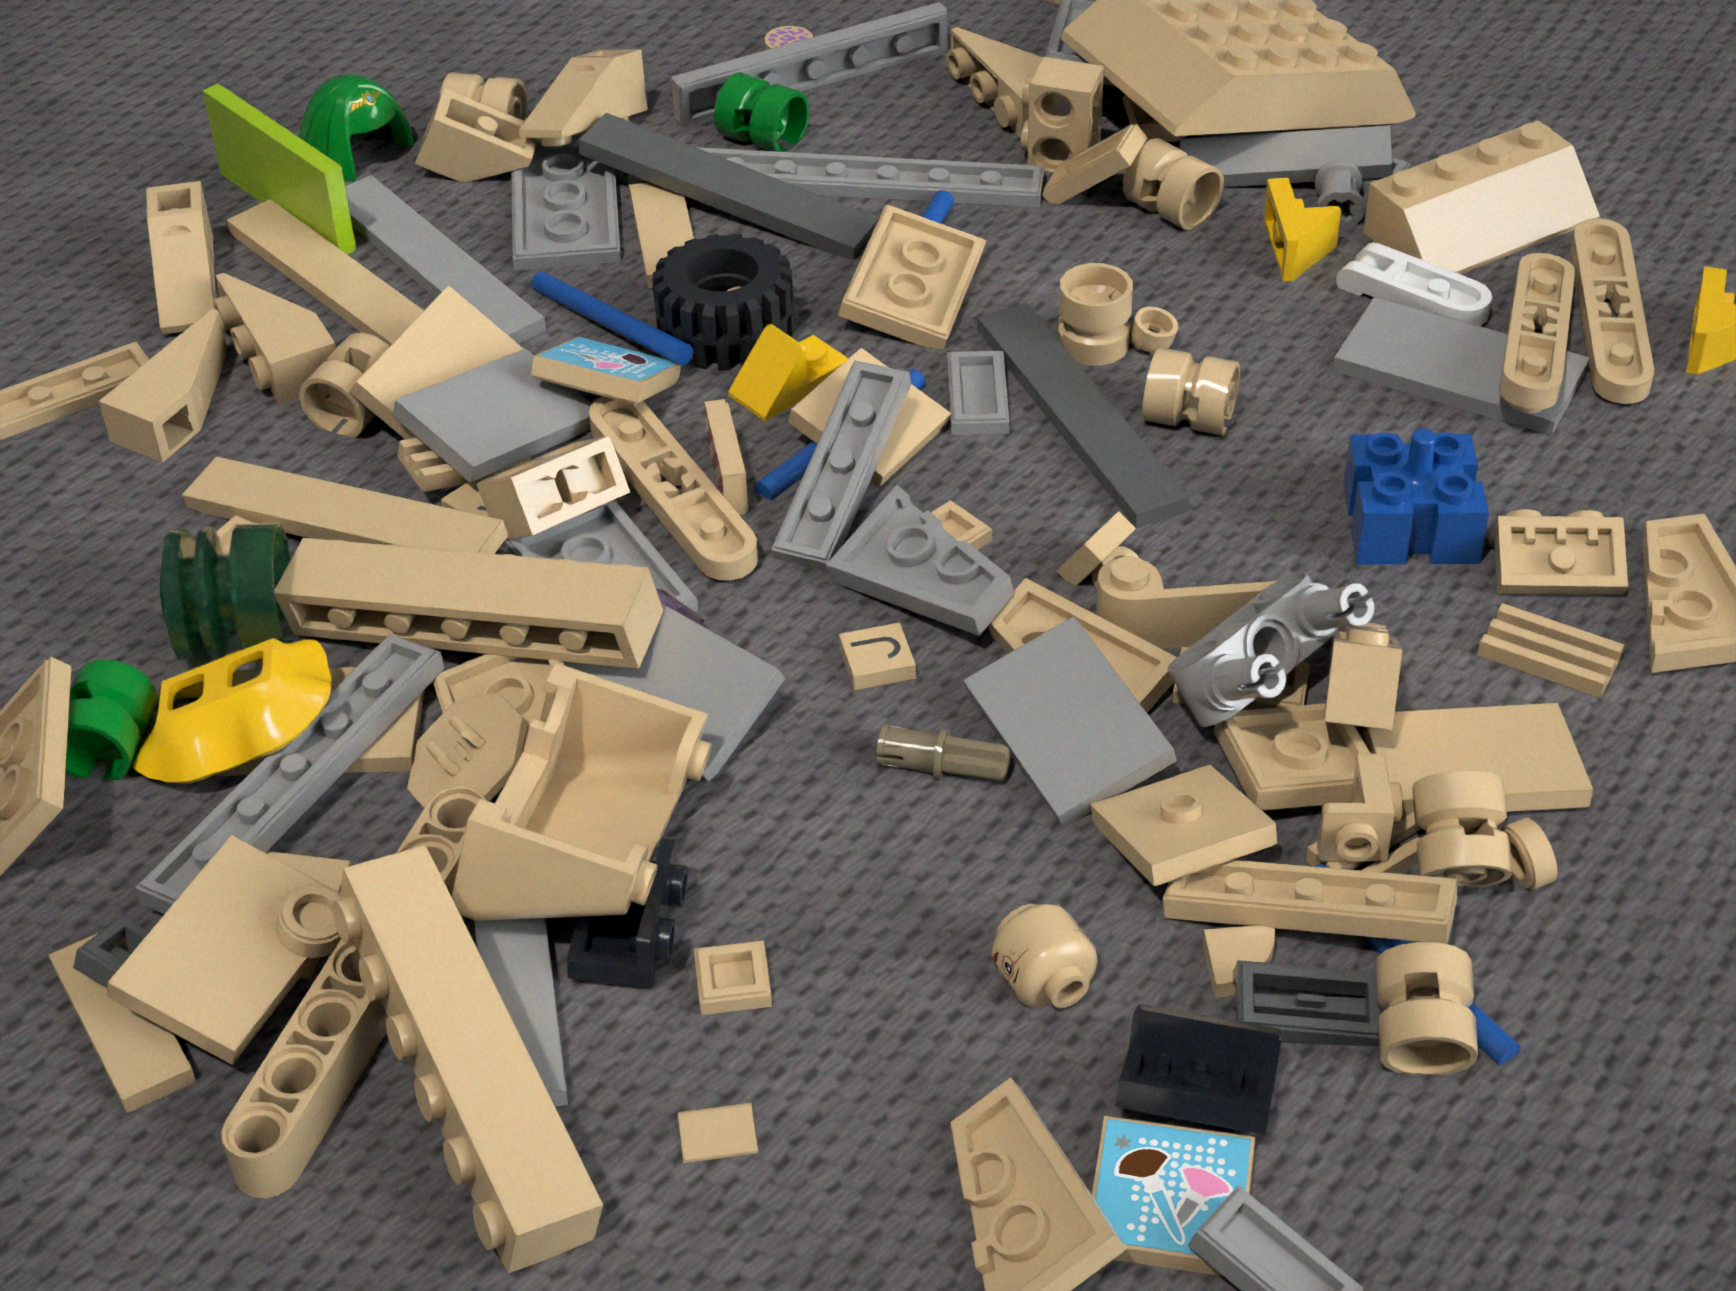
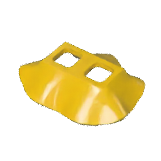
M272 638L246 649L229 653L223 658L162 681L155 726L133 760V768L150 779H158L168 783L191 784L216 774L230 771L284 748L306 731L314 719L322 712L330 697L332 678L327 656L321 644L311 639L288 644ZM250 662L263 664L262 672L258 677L232 687L233 673L238 667ZM199 698L193 703L173 710V703L176 699Z

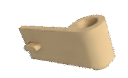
M1126 556L1106 563L1098 572L1096 615L1160 649L1191 647L1219 623L1226 620L1256 595L1277 581L1164 589L1157 568L1140 558Z

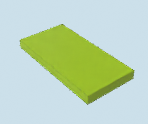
M218 83L202 90L221 175L261 203L269 199L273 200L347 255L356 251L341 165Z

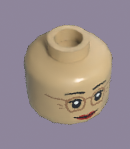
M1027 904L1011 911L998 926L991 952L998 973L1016 998L1031 1008H1040L1050 1004L1057 1008H1066L1078 1002L1086 994L1098 962L1093 943L1073 917L1059 905Z

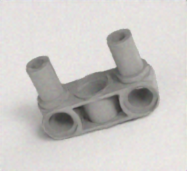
M1297 572L1271 584L1226 620L1219 623L1213 630L1174 659L1167 668L1198 724L1201 727L1215 725L1235 715L1258 697L1273 698L1279 695L1284 689L1286 674L1334 636L1338 628L1346 626L1358 627L1370 621L1375 610L1372 597L1354 599L1363 597L1368 593V590L1363 585L1357 583L1330 589L1325 585L1312 583L1307 572Z

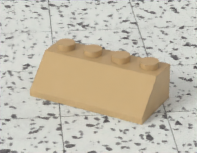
M1537 120L1370 183L1363 232L1376 243L1461 275L1575 230V227L1580 222L1599 218L1600 215L1573 145L1552 131L1550 127Z

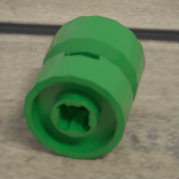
M743 72L734 73L725 81L718 94L714 110V124L719 134L745 144L752 141L760 149L775 152L789 151V149L778 146V139L797 144L805 134L809 119V102L804 93L780 84L770 85L764 79Z
M104 659L87 662L77 670L70 686L65 773L71 777L89 778L97 759L111 760L103 779L120 780L128 773L139 747L141 734L145 733L158 699L155 686L145 674L131 665L116 660Z

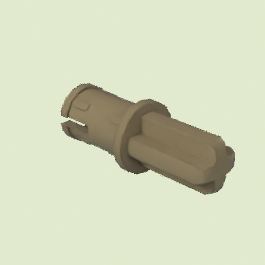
M883 724L876 749V754H881L876 758L877 766L906 768L932 773L934 780L940 781L944 772L1003 782L1008 775L1011 760L1010 750L1003 744L951 737L950 729L942 728L939 733Z

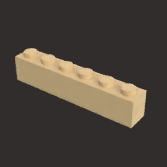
M303 538L273 592L294 635L381 643L391 634L433 649L636 669L640 668L663 613V608L648 567Z
M426 845L343 868L340 899L334 900L332 904L337 931L345 943L354 942L361 957L359 960V972L365 992L372 1001L380 999L388 1015L386 1029L391 1048L399 1060L408 1058L416 1075L414 1089L422 1115L428 1122L436 1120L445 1138L443 1153L450 1176L457 1185L466 1183L475 1202L473 1206L474 1224L483 1246L487 1250L496 1248L509 1274L548 1260L593 1240L603 1203Z

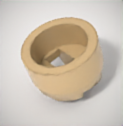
M1143 307L1136 312L1130 328V341L1137 351L1141 348L1154 356L1158 347L1168 349L1172 345L1178 330V322L1172 314L1164 309ZM1148 329H1152V330L1157 331V332H1159V333L1152 332V331H1150V330H1148Z

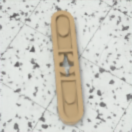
M1601 218L1588 219L1580 222L1575 227L1571 256L1575 269V281L1587 356L1590 357L1589 369L1592 386L1597 394L1611 402L1621 404L1637 403L1644 400L1650 394L1655 369L1630 235L1626 228L1612 220ZM1605 299L1611 301L1612 308H1614L1615 313H1618L1617 317H1611V308L1605 303Z
M1533 253L1523 256L1519 262L1515 279L1499 392L1510 407L1522 413H1538L1542 409L1554 406L1558 400L1563 380L1575 269L1569 261L1552 254ZM1539 329L1542 331V334L1534 333V330Z
M604 396L595 400L589 409L590 430L593 438L610 436L625 478L700 571L710 578L728 581L743 578L751 573L756 567L758 560L757 538L754 532L646 403L642 401L635 405ZM661 475H663L667 479V481L661 482ZM681 485V495H679L678 489L675 486Z

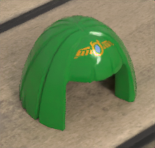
M356 74L338 75L330 78L313 92L306 106L298 136L341 165L344 182H355L357 180L350 145V136L352 134L367 133L373 131V129L385 126L390 128L394 145L408 147L414 145V134L409 121L393 95L378 82Z

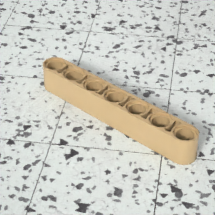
M457 786L437 793L428 802L396 852L399 853L426 845L451 897L468 819L479 799L486 800L479 791L471 787ZM342 939L340 940L227 1117L222 1128V1143L235 1183L243 1193L251 1197L268 1198L278 1196L290 1189L299 1179L387 1032L386 1020L388 1015L381 1000L372 1001L365 992L359 972V960L361 957L353 941L345 943Z

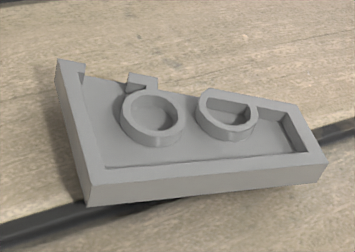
M898 485L892 489L826 564L831 581L978 636L981 635L1015 594L1010 576L966 540L958 541L944 530L939 518L929 510L923 513L911 503L909 494Z

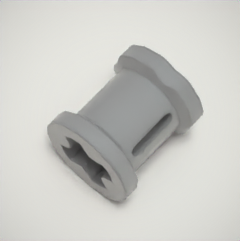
M1345 160L1330 161L1324 164L1315 176V188L1320 196L1317 201L1318 207H1340V225H1357L1363 217L1364 201L1359 194L1363 185L1362 174L1355 164Z

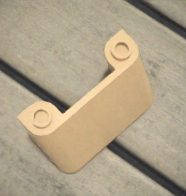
M555 663L545 681L543 691L546 692L541 719L533 718L531 721L524 751L497 801L492 803L479 799L468 819L452 892V899L460 915L476 921L625 915L632 902L644 906L658 867L657 864L650 862L687 779L699 782L706 767L712 743L703 741L701 738L708 714Z

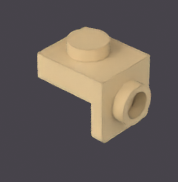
M1357 754L1350 803H1326L1322 806L1317 843L1319 860L1387 862L1393 824H1399L1402 818V789L1399 782H1389L1385 754Z

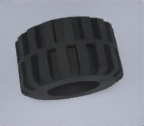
M713 234L707 235L706 238H694L685 241L684 246L673 247L667 252V257L660 258L657 262L656 271L653 272L652 277L657 329L691 345L693 348L692 358L696 368L706 370L709 363L718 364V371L730 370V363L740 362L742 367L762 331L769 324L774 325L790 337H793L795 318L792 269H790V261L787 256L780 255V249L773 244H764V240L756 237L745 238L742 237V234H730L727 236ZM737 286H740V287H741V288H738V289H735V290L727 291V290H729V289H731V288H733V287H737Z

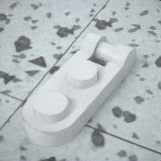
M1379 243L1367 244L1356 255L1355 261L1346 264L1336 276L1338 288L1358 296L1365 293L1372 297L1375 296L1477 326L1484 324L1489 317L1492 295L1491 291L1484 284Z

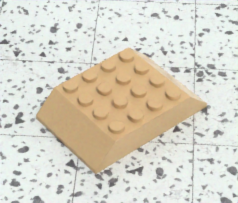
M1096 0L1063 29L1061 40L1089 64L1104 66V77L1174 136L1397 124L1412 119L1416 115L1396 70L1377 56L1378 51L1374 47L1358 42L1346 33L1347 27L1345 25L1328 19L1317 11V5L1311 0Z

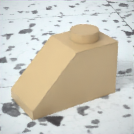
M443 88L424 133L415 164L459 182H471L528 167L533 157L537 138H520L519 129L525 121Z

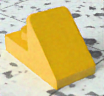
M1289 178L1267 179L1263 219L1282 280L1294 281L1337 247L1341 209L1338 206L1304 208L1303 200L1301 198L1295 199Z
M1704 266L1694 307L1686 373L1700 374L1736 360V304H1733L1735 294L1724 292L1727 269Z
M769 324L762 331L731 385L728 396L766 422L799 403L849 358L814 335L801 342H797L774 325Z

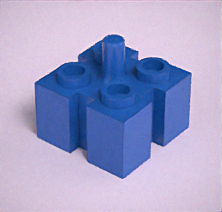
M1418 429L1412 433L1410 444H1403L1398 434L1350 435L1343 487L1348 516H1353L1351 535L1356 565L1406 564L1407 554H1428L1430 564H1480L1489 511L1482 481H1475L1478 462L1471 434H1452L1446 432L1435 434L1428 429Z

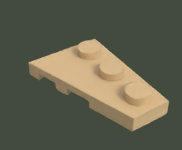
M1705 513L1646 521L1642 535V554L1651 673L1736 662V566Z
M1027 578L1014 590L1015 594L989 624L991 636L1009 654L1074 616L1146 713L1174 682L1167 668L1177 658L1176 656Z
M1011 1077L951 1121L963 1198L971 1207L976 1241L971 1243L976 1269L983 1276L985 1291H1071L1127 1249L1024 1092Z

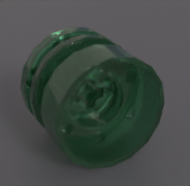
M276 521L236 525L232 531L229 554H225L217 531L212 527H202L197 533L196 543L191 532L187 529L169 530L165 536L162 550L160 599L171 645L178 660L183 662L199 661L203 641L211 658H223L227 654L230 645L232 629H236L243 649L272 638L283 643H293V640H284L280 622L287 620L275 596V588L291 561L288 540L282 524Z

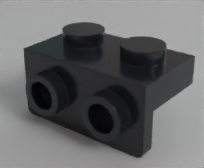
M662 837L656 861H650L657 864L658 867L644 906L632 902L625 915L578 917L566 960L568 979L652 989L658 961L669 962L673 952L675 919H669L671 906L682 908L686 896L688 867L677 865L676 839Z
M1140 1004L1136 1006L1133 1014L1129 1049L1118 1081L1115 1107L1133 1110L1139 1117L1154 1122H1168L1176 1118L1207 1124L1216 1132L1246 1135L1252 1132L1266 1135L1275 1087L1282 1032L1273 1027Z

